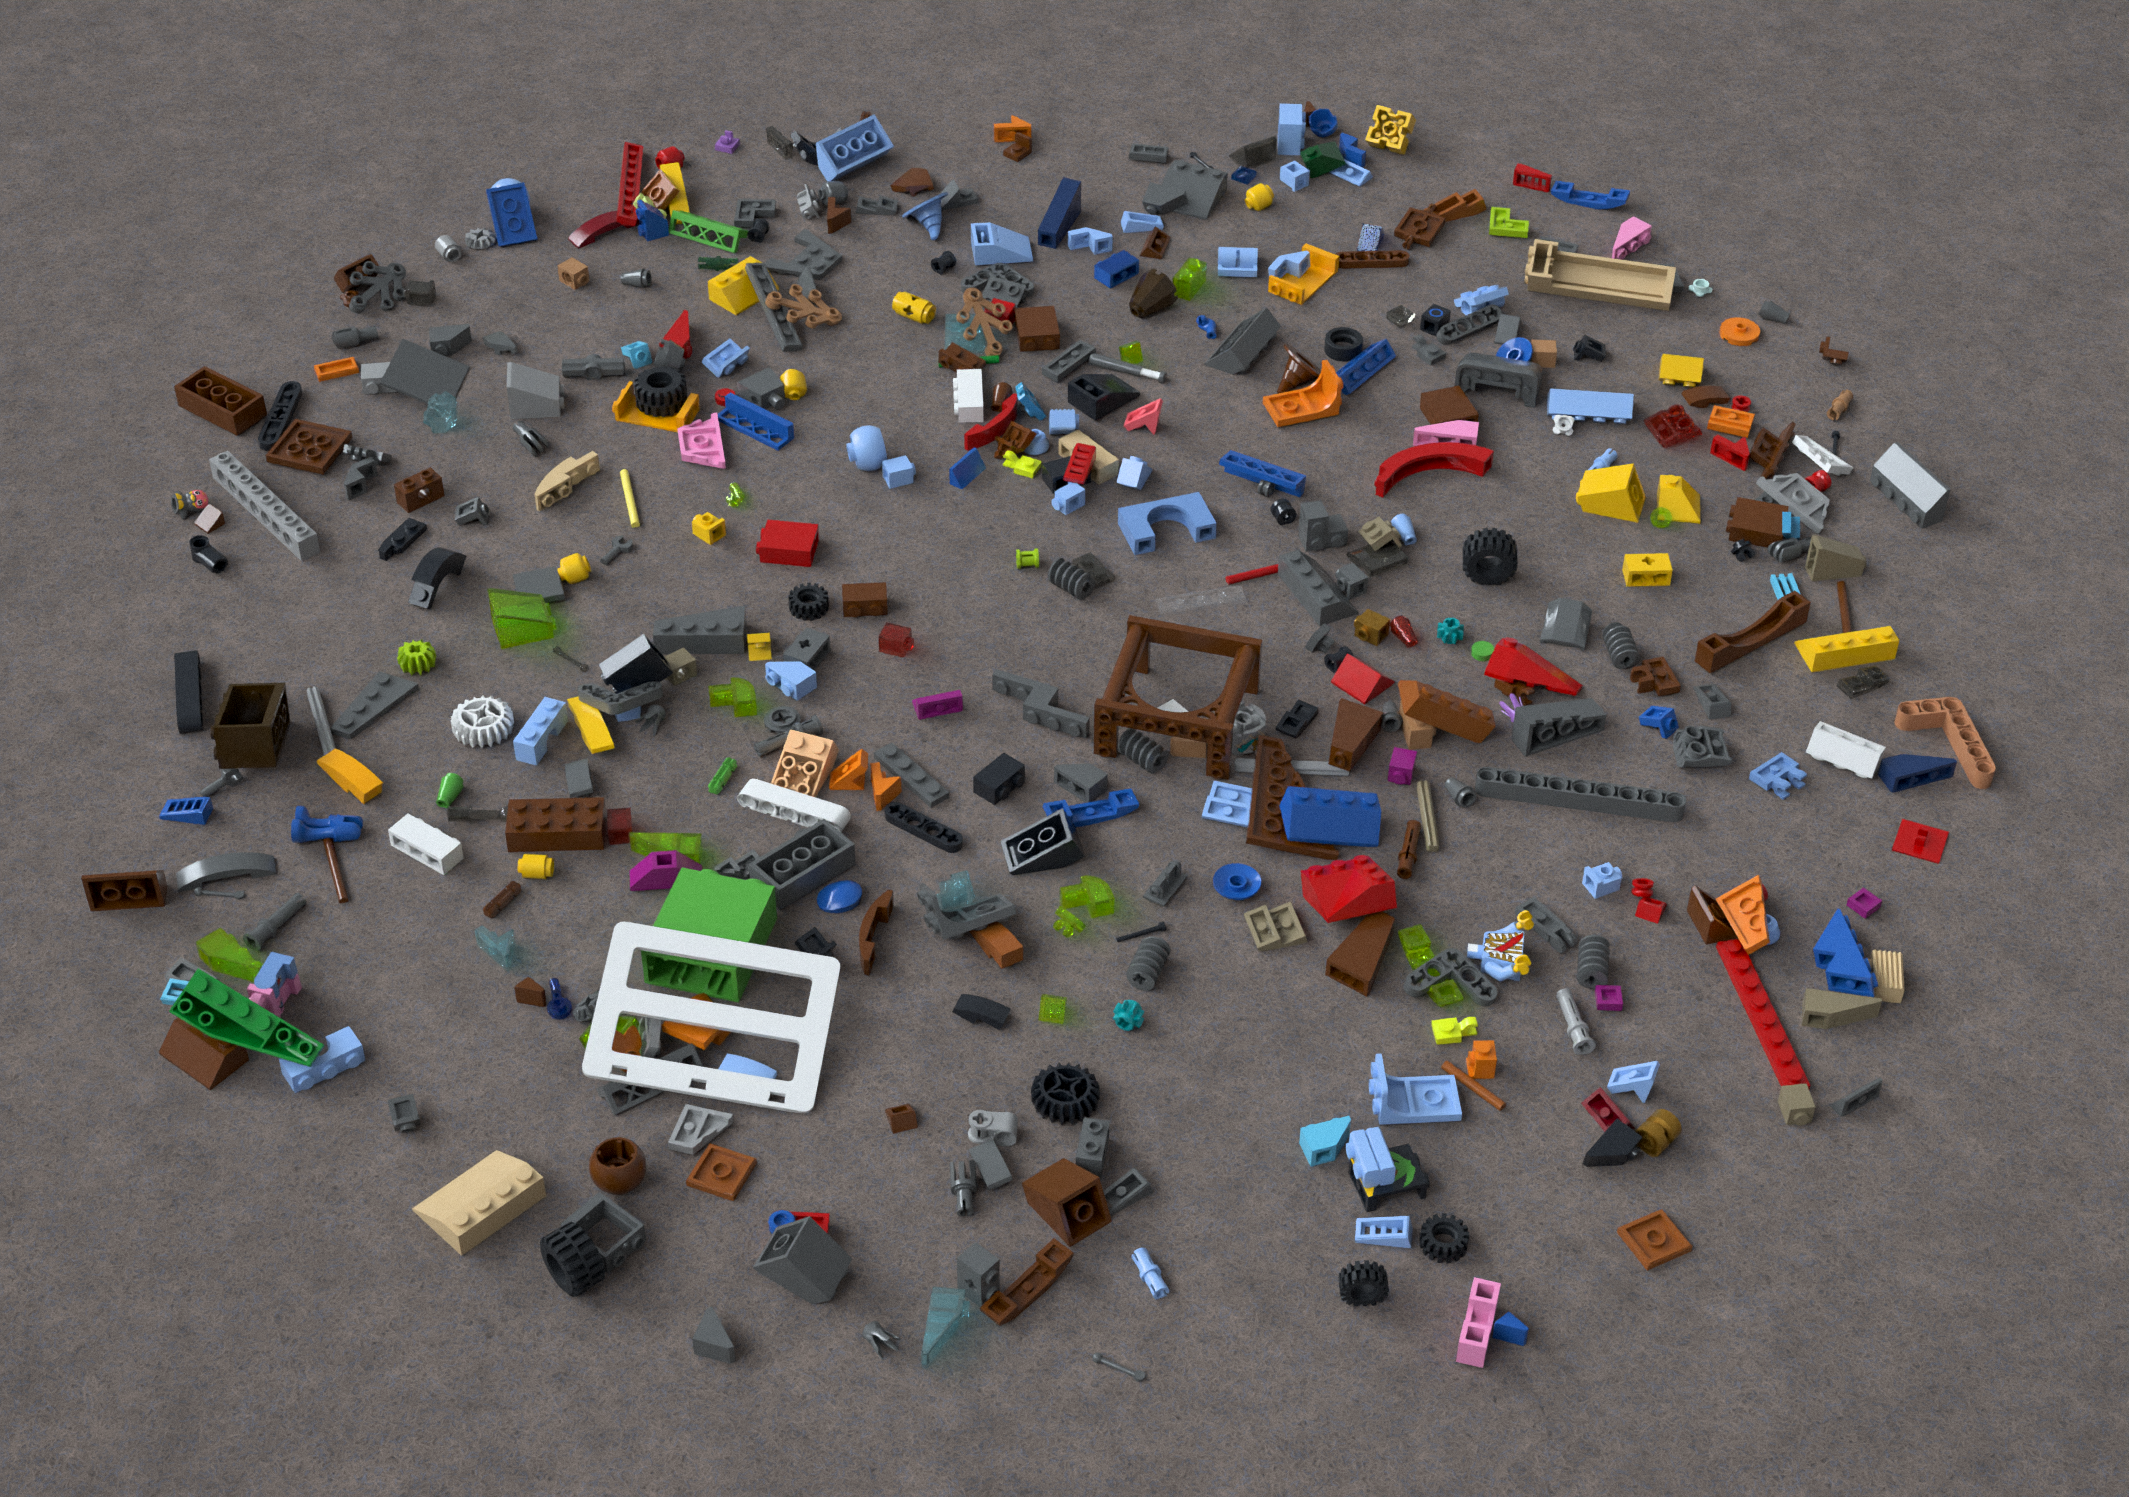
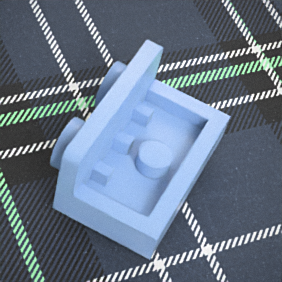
M728 339L706 355L702 363L716 377L720 378L724 374L729 375L737 364L740 366L744 364L748 359L747 354L750 348L746 346L741 349L732 339Z

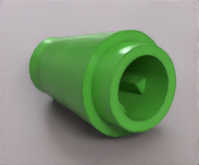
M447 773L446 776L442 777L436 801L439 807L449 808L464 788V781L459 775Z

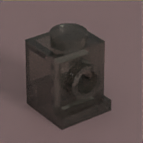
M430 280V282L410 281L408 286L404 288V297L407 298L408 305L431 307L437 296L434 280Z

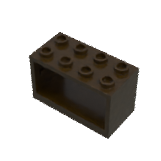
M285 682L229 684L227 692L223 693V702L219 704V713L215 715V724L210 729L211 739L215 740L216 744L213 751L214 759L218 760L219 769L270 768L277 766L291 722Z

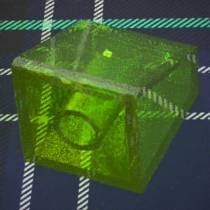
M495 588L487 589L491 619L501 649L554 638L553 630L557 629L554 616L550 617L552 614L549 602L545 603L541 594Z

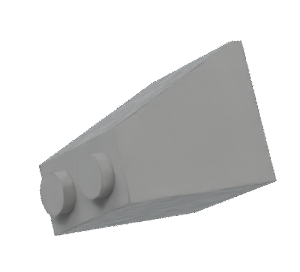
M507 362V395L511 419L561 417V409H565L564 384H560L559 376L513 362Z

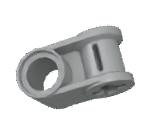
M976 1110L969 1115L971 1128L968 1131V1138L973 1143L983 1144L992 1139L999 1146L1009 1147L1016 1143L1018 1117L1015 1114ZM980 1117H982V1124H979ZM978 1130H981L980 1137H978Z

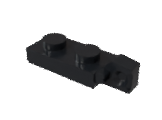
M412 518L405 520L381 544V547L378 549L380 559L387 561L395 553L402 554L427 530V525Z

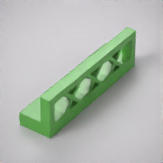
M682 210L672 211L668 229L670 234L732 253L737 252L740 238H747L748 230ZM677 220H681L685 227L680 232L675 230ZM695 225L701 231V234L698 236H694L691 228ZM712 230L715 231L718 237L713 242L710 241L707 235ZM729 235L734 237L732 247H728L724 241V238Z

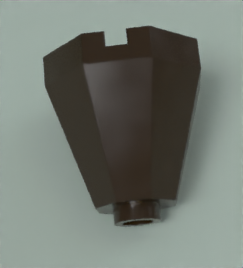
M1151 269L1140 277L1129 302L1130 312L1135 317L1143 318L1172 305L1178 299V296L1174 295L1177 292L1176 286L1166 274L1161 272L1158 275L1155 273L1156 269Z

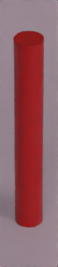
M1278 564L1226 576V582L1230 585L1278 573Z

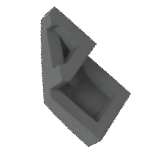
M501 331L482 337L483 343L490 348H494L496 355L509 351L511 354L518 353L512 340Z
M753 849L736 861L729 857L715 866L714 869L720 875L748 879L750 878L749 864L760 858V856Z

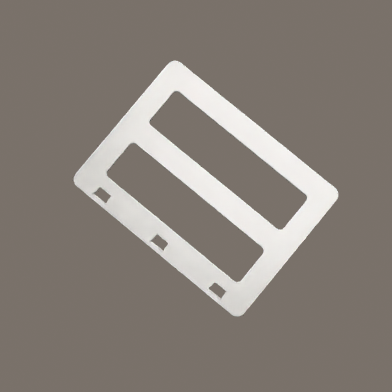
M619 922L614 927L582 1063V1071L585 1076L594 1079L787 1112L808 1113L813 1109L840 972V963L836 958L631 922ZM636 950H643L810 979L812 986L806 1015L804 1017H795L628 988L626 984L633 954ZM621 1014H630L797 1043L800 1047L794 1078L792 1081H783L614 1052L612 1045L619 1016ZM612 1068L626 1069L627 1076L611 1074ZM691 1081L706 1083V1090L691 1088ZM770 1094L784 1096V1103L769 1101Z

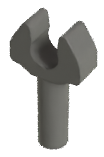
M623 535L613 538L611 542L614 548L602 557L600 562L607 566L620 553H630L633 549V540L630 539L627 543L622 544L624 542Z
M238 768L221 769V777L202 789L200 793L203 797H209L225 785L231 787L239 785L244 777L238 772Z

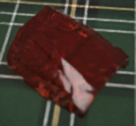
M1679 404L1672 405L1668 410H1660L1644 420L1651 434L1663 448L1702 435L1701 429L1694 424L1689 414H1686L1684 407Z

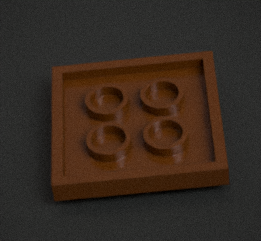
M295 419L265 455L266 461L324 475L343 451L344 445H347L353 438L352 431Z

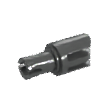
M353 326L338 329L331 335V339L338 349L359 346L361 341L378 339L376 326L363 329Z
M517 421L521 427H518L516 423L513 425V431L520 436V443L534 457L538 455L531 445L540 453L544 452V449L539 444V440L547 448L550 446L549 442L535 428H528L523 421Z
M1793 537L1773 542L1768 546V553L1780 563L1799 558L1801 553L1809 551L1811 537L1801 540Z
M969 1160L970 1179H967L965 1161H959L958 1180H956L954 1162L949 1163L951 1192L957 1197L958 1216H965V1207L967 1216L974 1214L972 1195L977 1191L975 1160Z

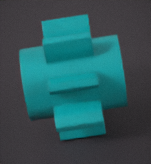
M1446 618L1443 623H1438L1437 638H1441L1444 643L1456 644L1458 640H1463L1464 625L1460 624L1459 620L1456 618Z
M1124 1000L1123 1004L1117 1003L1113 1010L1115 1013L1113 1020L1122 1030L1130 1031L1133 1030L1134 1026L1140 1028L1144 1021L1142 1016L1145 1011L1134 1000Z

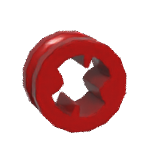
M1739 395L1733 398L1732 409L1743 412L1750 410L1751 400L1748 397Z
M1637 878L1632 881L1634 888H1632L1631 893L1638 897H1650L1653 895L1654 891L1651 888L1654 886V882L1652 880Z

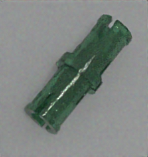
M699 256L698 262H706V264H698V269L728 270L735 266L730 264H737L739 260L738 258H721V256H716V258Z

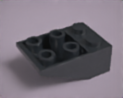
M1082 374L1068 382V403L1095 421L1140 396L1138 390L1113 374Z

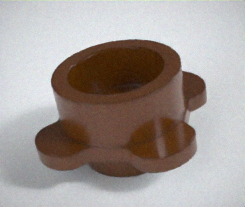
M347 291L345 294H341L340 299L343 300V305L349 307L351 299L359 295V292Z

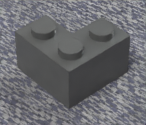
M1321 500L1300 504L1298 536L1306 552L1347 545L1348 528L1341 514L1328 515Z

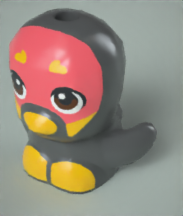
M201 490L190 491L184 495L180 491H175L171 497V507L174 514H180L184 520L188 518L187 511L201 512L209 504L208 496Z

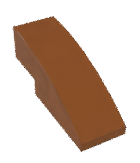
M1473 189L1462 196L1456 192L1435 203L1437 209L1434 211V214L1444 217L1445 222L1474 216L1487 209L1484 198L1476 189Z
M995 921L987 924L988 926L982 930L969 931L989 958H994L1001 969L1023 960V946L1001 923Z

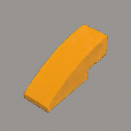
M335 748L317 760V764L345 792H351L362 804H365L382 792L383 782L362 763L343 751Z

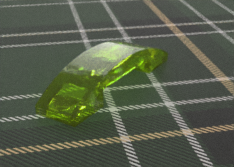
M1421 924L1398 931L1403 950L1413 971L1435 957L1430 949L1431 941ZM1436 969L1427 970L1431 976H1440L1439 971ZM1446 979L1442 983L1430 986V991L1427 992L1429 997L1439 1007H1445L1464 1000L1453 979Z

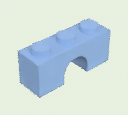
M544 697L513 740L516 760L538 765L547 752L549 734L558 736L568 722L566 702Z
M349 1026L326 1036L328 1051L318 1056L311 1067L278 1058L282 1074L295 1093L307 1090L314 1084L325 1079H331L338 1073L349 1068H355L365 1061L362 1044Z

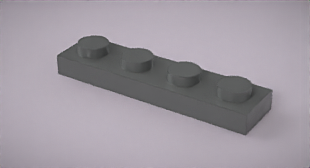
M892 742L873 752L874 759L880 762L895 777H901V782L930 808L949 798V792Z

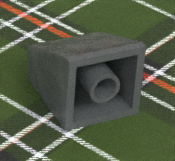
M809 1216L776 1227L753 1268L805 1301L817 1304L824 1301L828 1302L835 1296L839 1282L848 1273L847 1268L852 1258Z

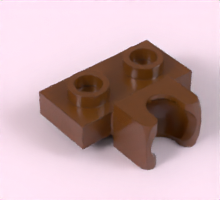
M1664 656L1642 660V666L1633 667L1631 670L1630 681L1638 682L1637 693L1639 694L1651 692L1653 689H1655L1658 696L1680 692L1681 685Z

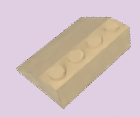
M496 1150L419 1203L412 1210L462 1256L546 1197L544 1179L527 1162Z

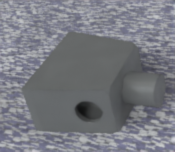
M770 367L737 382L739 397L763 409L773 406L779 410L784 407V384Z

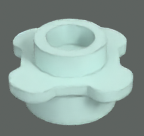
M1696 279L1693 285H1690L1688 288L1689 291H1693L1699 297L1712 292L1709 282L1704 279Z

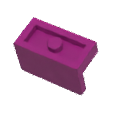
M960 690L916 698L912 700V704L918 719L921 720L963 711V696Z

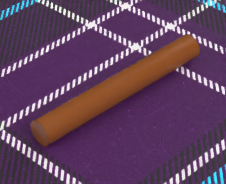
M1449 1061L1443 1063L1441 1068L1445 1072L1454 1075L1456 1080L1499 1111L1506 1107V1103L1452 1063Z

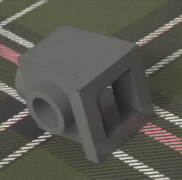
M1354 563L1341 567L1336 571L1337 585L1340 590L1347 593L1348 600L1367 593L1368 576Z

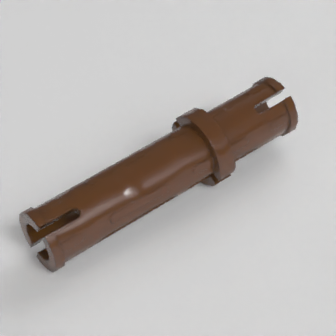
M1417 820L1407 822L1403 847L1398 854L1399 866L1397 875L1402 879H1408L1412 876L1413 865L1417 861L1416 849L1422 826Z

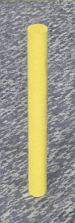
M623 469L620 471L631 526L632 528L639 527L640 523L628 470Z

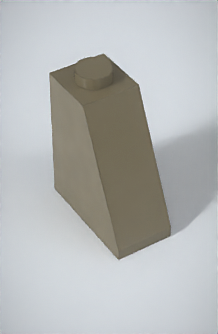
M1812 535L1805 565L1811 581L1862 576L1863 569L1866 568V558L1858 547L1818 535Z

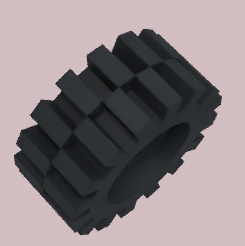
M802 583L800 588L797 586L793 587L794 590H791L788 596L789 610L792 616L796 615L797 619L802 617L803 621H806L807 618L813 621L814 617L820 619L821 615H826V611L829 610L828 592L824 590L823 586L819 587L816 583L814 586H811V583H807V586H804ZM804 601H814L811 603H804Z
M1442 1213L1441 1218H1439L1438 1214L1433 1215V1220L1428 1217L1426 1223L1423 1222L1419 1240L1420 1249H1423L1422 1253L1425 1256L1429 1254L1430 1260L1433 1261L1435 1257L1438 1258L1437 1263H1442V1259H1446V1264H1449L1452 1258L1456 1262L1460 1259V1256L1463 1258L1465 1251H1467L1469 1241L1468 1227L1463 1225V1220L1461 1219L1455 1221L1456 1216L1452 1214L1450 1218H1446L1447 1213ZM1438 1234H1447L1453 1237L1454 1241L1442 1243L1434 1237Z
M1364 1260V1264H1360V1261H1355L1354 1266L1349 1263L1347 1264V1269L1343 1267L1341 1273L1338 1274L1340 1296L1348 1305L1354 1303V1306H1359V1304L1367 1306V1304L1371 1303L1372 1306L1377 1305L1376 1301L1381 1303L1384 1301V1298L1388 1297L1387 1271L1383 1265L1378 1266V1262L1373 1261L1372 1264H1369V1260Z

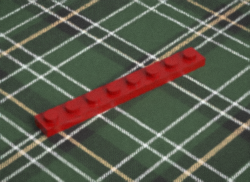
M625 142L623 147L616 222L624 226H635L637 208L633 203L639 195L643 146Z
M1734 939L1717 942V951L1780 1085L1807 1084L1810 1090L1811 1085L1750 957L1740 940Z

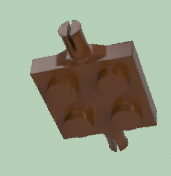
M1431 203L1427 210H1418L1410 207L1394 230L1395 237L1405 239V242L1402 244L1404 249L1406 247L1407 250L1410 249L1413 243L1430 247L1445 225V218L1434 214V211L1437 209L1435 204Z

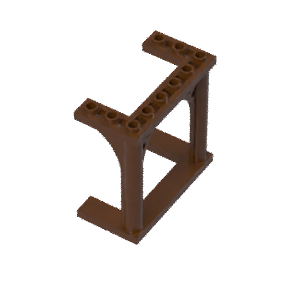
M1129 615L1127 620V636L1104 695L1102 699L1097 698L1094 705V754L1102 757L1116 758L1118 754L1119 726L1207 743L1206 776L1229 780L1231 774L1233 726L1244 693L1257 695L1259 691L1262 639ZM1151 642L1234 658L1221 695L1210 705L1194 711L1171 712L1149 705L1135 692L1132 679L1135 672L1148 674L1150 669ZM1127 703H1136V704H1138V705L1136 706V705H1131V704H1127ZM1199 716H1205L1209 719L1199 718Z

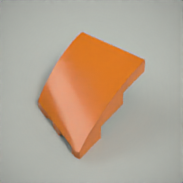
M705 993L690 998L713 1002ZM664 1021L661 1024L662 1032L689 1044L693 1043L694 1046L703 1050L711 1042L721 1045L731 1033L730 1031Z

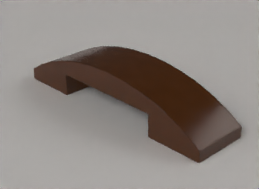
M887 890L875 900L865 914L860 927V963L864 975L870 976L876 959L875 943L871 941L878 922H889L894 907L893 890Z
M1053 1238L1036 1254V1262L1003 1293L998 1290L980 1307V1311L999 1326L1013 1320L1053 1285L1070 1263L1074 1253Z

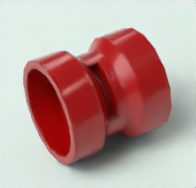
M1818 470L1812 476L1804 478L1820 492L1829 489L1832 484L1830 475L1824 470Z

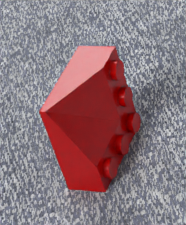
M1358 855L1351 860H1335L1328 865H1313L1306 870H1301L1303 897L1327 923L1397 908L1395 881L1369 856Z

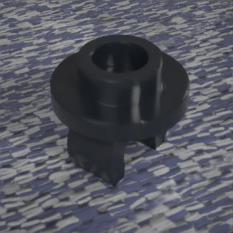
M1741 539L1732 545L1734 548L1731 550V553H1737L1736 558L1740 562L1746 559L1744 553L1749 558L1755 555L1754 550L1749 547L1751 545L1750 540L1745 541Z

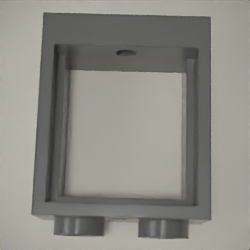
M598 1192L560 1225L563 1226L572 1221L587 1232L601 1219L606 1218L625 1232L627 1235L606 1253L597 1247L603 1260L605 1272L609 1273L615 1267L621 1266L631 1253L642 1248L646 1241L645 1226L609 1198Z

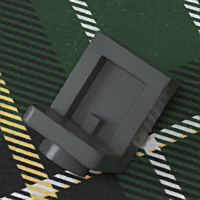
M413 1094L387 1100L395 1131L400 1130L401 1133H408L414 1131L416 1126L420 1125V1118Z

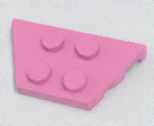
M717 413L711 414V419L704 422L699 419L692 424L678 428L682 461L722 469L726 468Z

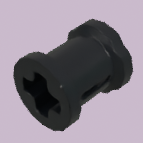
M756 219L753 223V228L748 231V238L752 242H763L765 234L770 229L769 223L765 219Z
M945 251L939 258L931 260V268L940 275L948 267L956 265V258L951 251Z
M1343 646L1338 652L1327 654L1324 657L1326 667L1331 672L1336 673L1347 653L1354 656L1352 651L1348 647Z

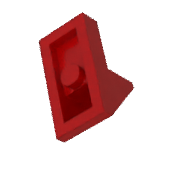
M1718 434L1713 437L1710 453L1746 471L1750 456L1746 438L1743 437L1736 443H1733Z

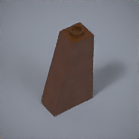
M1341 698L1328 764L1350 772L1380 732L1384 712Z
M1382 911L1368 914L1328 957L1325 975L1367 997L1371 992L1392 939L1395 918Z

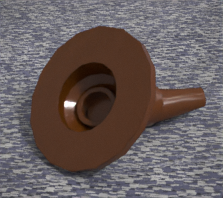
M1288 344L1283 345L1284 349L1289 353V359L1277 390L1278 394L1289 392L1312 377H1319L1321 370L1313 362Z

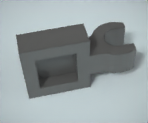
M1418 334L1413 337V340L1417 343L1413 344L1412 348L1417 350V357L1431 366L1445 359L1446 353L1433 343L1428 345L1422 335Z

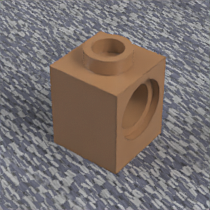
M573 257L557 266L559 281L574 290L590 282L588 266Z

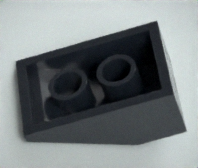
M1063 808L1000 841L1011 875L1064 868L1085 857L1075 824Z

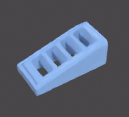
M1124 211L1121 219L1123 233L1152 231L1155 226L1163 230L1164 227L1161 217L1157 215Z
M1410 1217L1357 1218L1355 1242L1411 1248L1413 1228ZM1365 1227H1370V1234H1365ZM1376 1228H1381L1380 1234H1376ZM1387 1229H1392V1233H1387Z

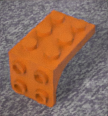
M1322 360L1321 373L1313 384L1303 389L1264 396L1263 405L1277 427L1339 415V408L1342 405L1341 389H1343V381L1336 374L1334 366L1330 365L1328 360Z

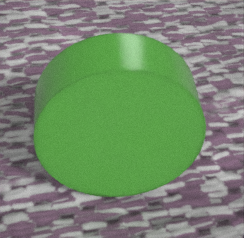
M1486 641L1475 642L1472 645L1471 655L1478 661H1488L1492 656L1494 647Z

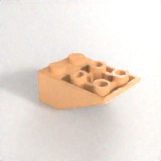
M790 729L771 784L816 797L837 758L839 749L835 742Z

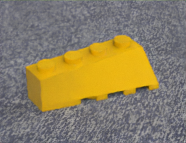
M1891 626L1798 640L1794 644L1810 671L1817 672L1893 660L1896 657L1900 640Z

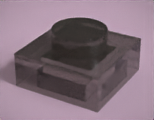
M1403 305L1387 311L1386 318L1400 328L1414 321L1415 314Z

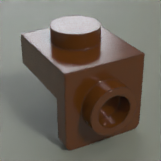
M1826 337L1825 342L1821 341L1819 353L1823 354L1822 359L1830 360V364L1842 365V362H1847L1849 352L1828 349L1831 337Z

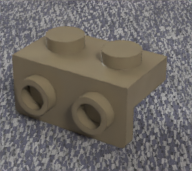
M1380 517L1365 523L1362 529L1358 531L1374 551H1377L1391 540L1398 548L1402 546L1398 540L1401 538V535L1388 520L1384 522Z

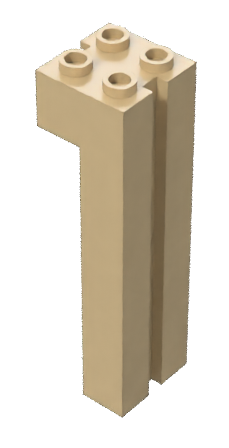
M1535 239L1534 246L1529 247L1524 284H1528L1527 291L1669 311L1676 267L1558 251V242Z

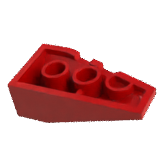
M1510 637L1502 638L1496 644L1484 672V675L1504 682L1513 683L1514 679L1525 681L1526 686L1529 687L1546 685L1545 688L1549 691L1574 696L1581 691L1583 686L1529 647L1518 643V640Z

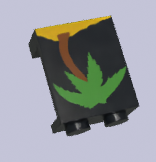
M1409 1143L1388 1148L1396 1167L1395 1180L1392 1184L1382 1186L1379 1184L1377 1187L1365 1189L1361 1179H1356L1354 1175L1353 1158L1349 1159L1348 1174L1366 1212L1377 1210L1378 1198L1416 1189L1420 1199L1426 1198L1427 1188L1430 1187L1429 1177L1426 1172H1422L1417 1153H1413Z

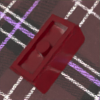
M1601 1087L1581 1103L1604 1132L1617 1118L1632 1130L1635 1129Z

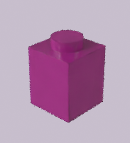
M1394 747L1389 764V782L1411 785L1416 766L1417 751Z

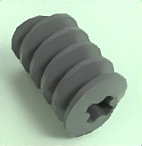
M1062 557L1057 558L1052 563L1048 572L1050 583L1076 596L1079 600L1089 596L1096 584L1095 580L1091 579L1089 573H1084L1083 569H1078L1076 565H1071V562L1065 561Z
M1619 622L1607 625L1602 632V637L1613 665L1618 669L1631 668L1637 665L1640 661V654L1630 629Z
M1128 728L1119 740L1118 750L1120 754L1133 760L1135 764L1140 765L1141 768L1146 769L1151 774L1162 769L1168 760L1169 752L1163 751V746L1157 745L1153 740L1150 741L1148 736H1143V733L1137 732L1136 729Z
M1592 934L1582 938L1579 942L1576 978L1578 983L1585 988L1595 990L1596 985L1608 984L1610 953L1608 947L1610 944L1603 936Z
M1150 936L1141 941L1126 972L1127 980L1133 987L1143 991H1149L1154 988L1161 969H1163L1171 952L1170 945L1165 940Z

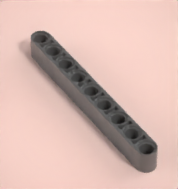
M1493 767L1478 769L1475 781V792L1483 797L1666 822L1681 821L1686 806V797L1678 792Z

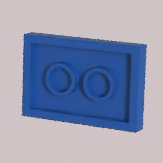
M525 183L486 189L498 246L502 247L537 240Z

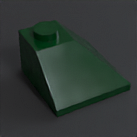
M1335 141L1318 144L1300 152L1305 167L1310 170V178H1316L1346 165Z

